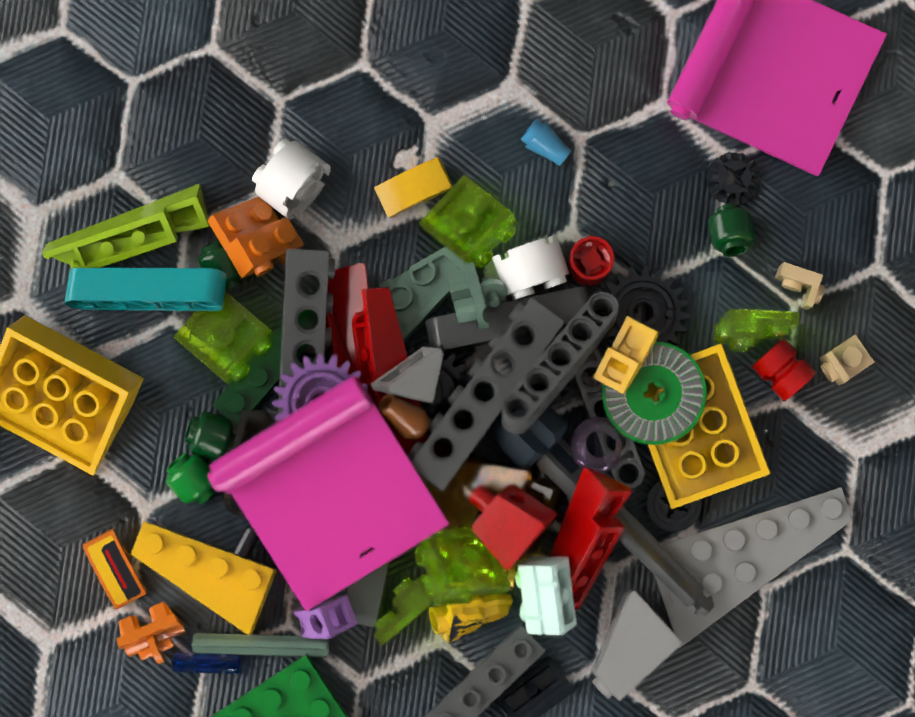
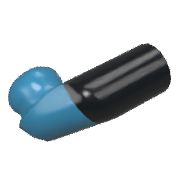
M251 524L244 529L233 550L235 554L245 559L249 558L259 539Z

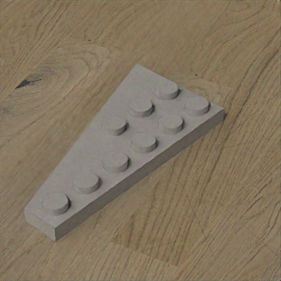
M842 487L662 544L704 587V595L706 597L712 596L714 607L706 616L694 614L696 608L693 605L686 607L654 575L671 630L682 642L678 649L851 522L853 519Z

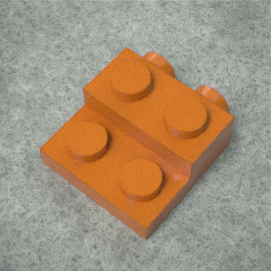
M259 196L215 213L207 220L241 278L254 273L257 277H260L271 271L275 267L274 265L279 262L282 266H285L286 249H301L304 246L290 220L286 217L279 220L273 208Z

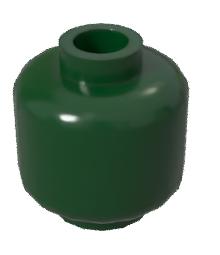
M725 204L720 206L717 212L711 215L708 220L712 246L716 251L723 253L724 256L735 257L742 255L749 250V246L755 241L751 215L744 208H739L735 204Z
M219 240L200 249L202 254L197 258L199 268L217 269L227 274L225 291L242 283L239 278L240 274Z
M204 411L198 417L193 416L191 418L184 442L189 443L188 447L192 454L216 461L223 457L225 452L229 453L234 450L238 435L232 433L233 423L230 419Z

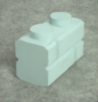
M534 556L520 563L516 572V584L521 588L523 602L520 607V616L526 622L527 633L562 635L575 627L577 623L568 558Z

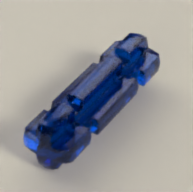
M176 653L172 659L174 672L187 673L188 670H191L192 673L219 674L221 671H224L225 674H237L240 672L241 667L239 655H225V657H221V654H192V656H189V653Z

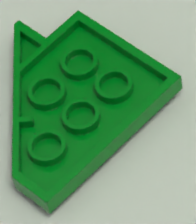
M305 654L210 717L349 716L309 655Z

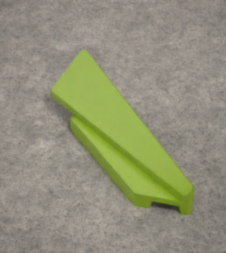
M199 184L51 241L45 245L42 255L48 260L52 257L69 264L71 269L101 268L177 242L178 236L176 233L210 226L207 221L209 218L202 189Z

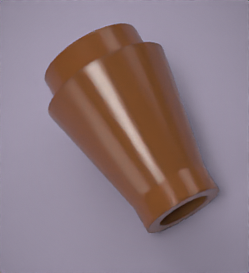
M387 394L381 399L378 410L386 416L403 438L416 440L427 431L430 420L426 416L424 409L401 400L393 394Z

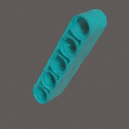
M73 268L69 271L64 303L68 307L79 310L219 311L223 309L227 274L210 268Z

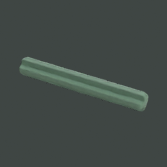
M196 633L193 636L192 649L195 654L302 657L308 654L309 657H327L329 654V639L303 638V636Z

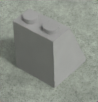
M627 590L623 594L591 669V672L596 676L591 682L607 699L614 696L619 701L622 700L682 644L635 590Z

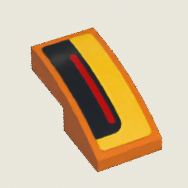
M113 528L82 544L90 564L115 610L146 594V588L132 566L130 556Z

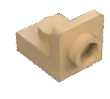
M783 262L778 267L775 279L782 281V287L795 292H801L802 288L806 289L801 309L809 310L813 307V304L818 305L822 299L825 285L820 284L823 277L822 274Z
M856 334L820 357V360L823 362L820 367L824 375L830 382L835 381L838 386L875 363Z

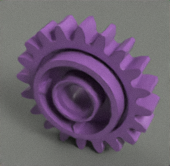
M318 353L315 364H312L307 356H303V368H299L292 362L290 365L294 375L289 376L282 373L280 376L287 385L274 388L277 393L283 395V398L273 401V406L284 409L275 416L276 420L280 421L310 403L315 394L319 392L326 393L353 375L359 378L361 373L355 371L347 374L350 367V362L348 361L337 367L336 355H332L327 364L324 363L321 353ZM362 383V385L366 389L368 387L367 384Z

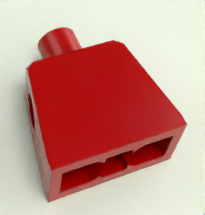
M480 484L468 498L470 502L483 512L472 525L473 532L507 571L521 560L558 515L538 500L511 484L496 496L483 484Z

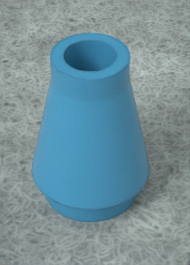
M536 119L520 139L526 144L525 148L553 161L558 166L564 162L572 151L562 142L546 121L542 123L539 119Z

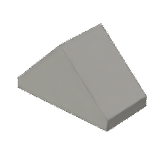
M423 346L370 385L375 391L433 403L443 353L439 348Z

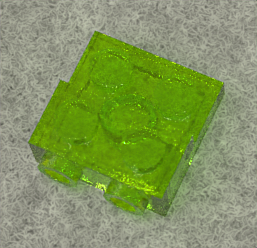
M465 174L419 222L422 229L446 247L464 264L474 262L475 268L477 266L479 268L485 267L493 257L492 250L500 242L507 243L513 238L516 232L515 226L518 223L509 209Z
M225 291L222 310L195 311L173 337L229 385L233 380L237 383L247 375L250 370L247 364L255 354L260 357L268 351L273 343L269 338L274 333Z
M729 309L720 318L719 323H715L714 342L729 345V351H749V348L754 347L762 339H782L783 335H789V332L799 326V312Z
M472 528L439 530L421 541L420 545L416 548V562L420 567L425 566L427 572L425 578L426 593L428 596L435 597L437 606L467 604L471 602L474 595L506 593L510 587L506 570L473 532Z
M425 573L414 582L408 577L393 590L396 597L391 602L400 612L396 615L391 610L375 623L379 630L373 636L382 646L437 600L433 595L437 588Z

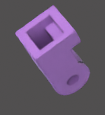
M347 595L324 600L308 611H305L303 606L293 610L295 617L299 619L303 638H332L358 624Z

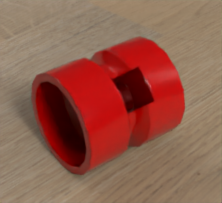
M588 236L580 239L574 244L568 258L567 267L570 277L582 286L593 287L601 284L607 278L614 264L612 247L606 240L600 237Z
M785 337L751 366L764 381H772L771 389L783 402L794 395L817 373L805 359L796 358L797 350Z

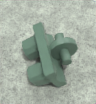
M474 262L464 264V275L447 278L458 324L477 320L479 330L489 328L485 305L491 307L499 306L500 302L506 297V287L502 281L490 277L485 278L480 284Z

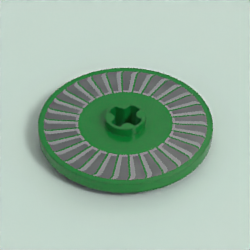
M664 342L654 343L625 394L605 384L602 387L604 409L613 426L628 439L645 445L668 444L689 433L700 420L707 397L705 379L696 361L681 348ZM650 385H655L657 389H664V392L659 394L660 400L658 402H654L652 398H645V394L649 393L648 387Z

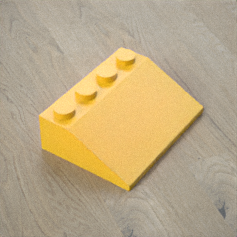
M24 315L7 327L0 345V426L81 470L94 475L133 406L144 378Z
M722 344L690 355L703 373L707 391L705 408L698 423L689 433L674 442L663 445H648L671 509L771 474ZM650 385L648 387L649 393L645 394V398H652L654 402H658L660 400L659 394L664 392V389H657L655 385Z

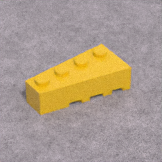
M144 521L131 552V555L247 635H252L255 631L277 572L275 568L251 559H245L232 552Z

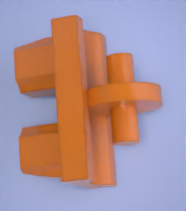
M165 602L151 606L149 612L153 622L142 627L140 619L136 615L119 620L121 636L116 638L119 648L124 649L128 657L139 654L140 659L143 661L153 656L157 664H161L166 661L164 651L174 647L172 638L186 633L181 620Z

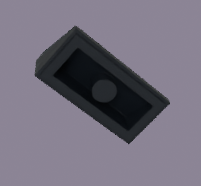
M548 657L510 685L496 700L508 717H540L570 695L574 688L553 659Z

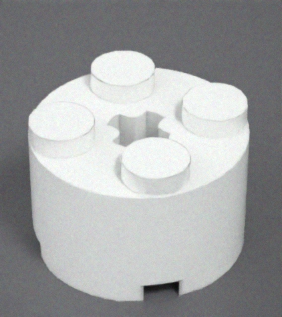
M284 138L275 147L274 156L269 163L261 165L256 170L252 181L256 183V195L287 219L291 220L295 218L292 215L295 210L303 213L317 198L325 185L320 181L323 173L329 176L331 168L329 164L296 140L290 142Z
M556 235L548 238L550 244H546L545 238L508 250V253L504 254L506 258L504 260H501L500 254L492 257L499 280L506 287V296L511 294L514 301L533 294V286L543 283L544 289H548L567 282L565 275L570 273Z

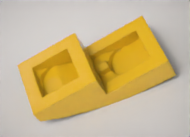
M436 157L374 187L387 217L394 218L415 205L426 203L452 189L453 185L440 157Z
M627 316L612 347H608L593 378L625 394L660 332Z

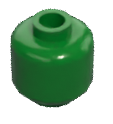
M186 452L174 460L166 469L168 472L166 484L183 503L189 504L197 500L199 504H202L215 492L208 478V474L211 472L210 465L200 455L192 454L189 456Z

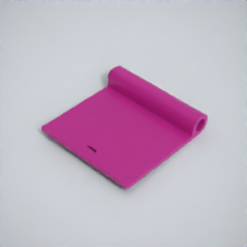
M717 0L667 101V105L671 108L670 113L679 119L688 120L691 118L819 177L887 34L813 0Z
M355 375L210 464L211 472L208 474V478L212 486L218 492L223 490L226 494L231 493L305 611L310 610L449 525L445 515L380 411Z

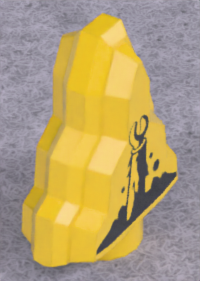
M454 590L445 591L440 597L439 605L429 608L431 626L435 634H440L443 640L450 643L458 640L462 635L476 631L483 624L499 620L508 615L513 599L511 594H503L495 590L472 593L469 590L457 593Z

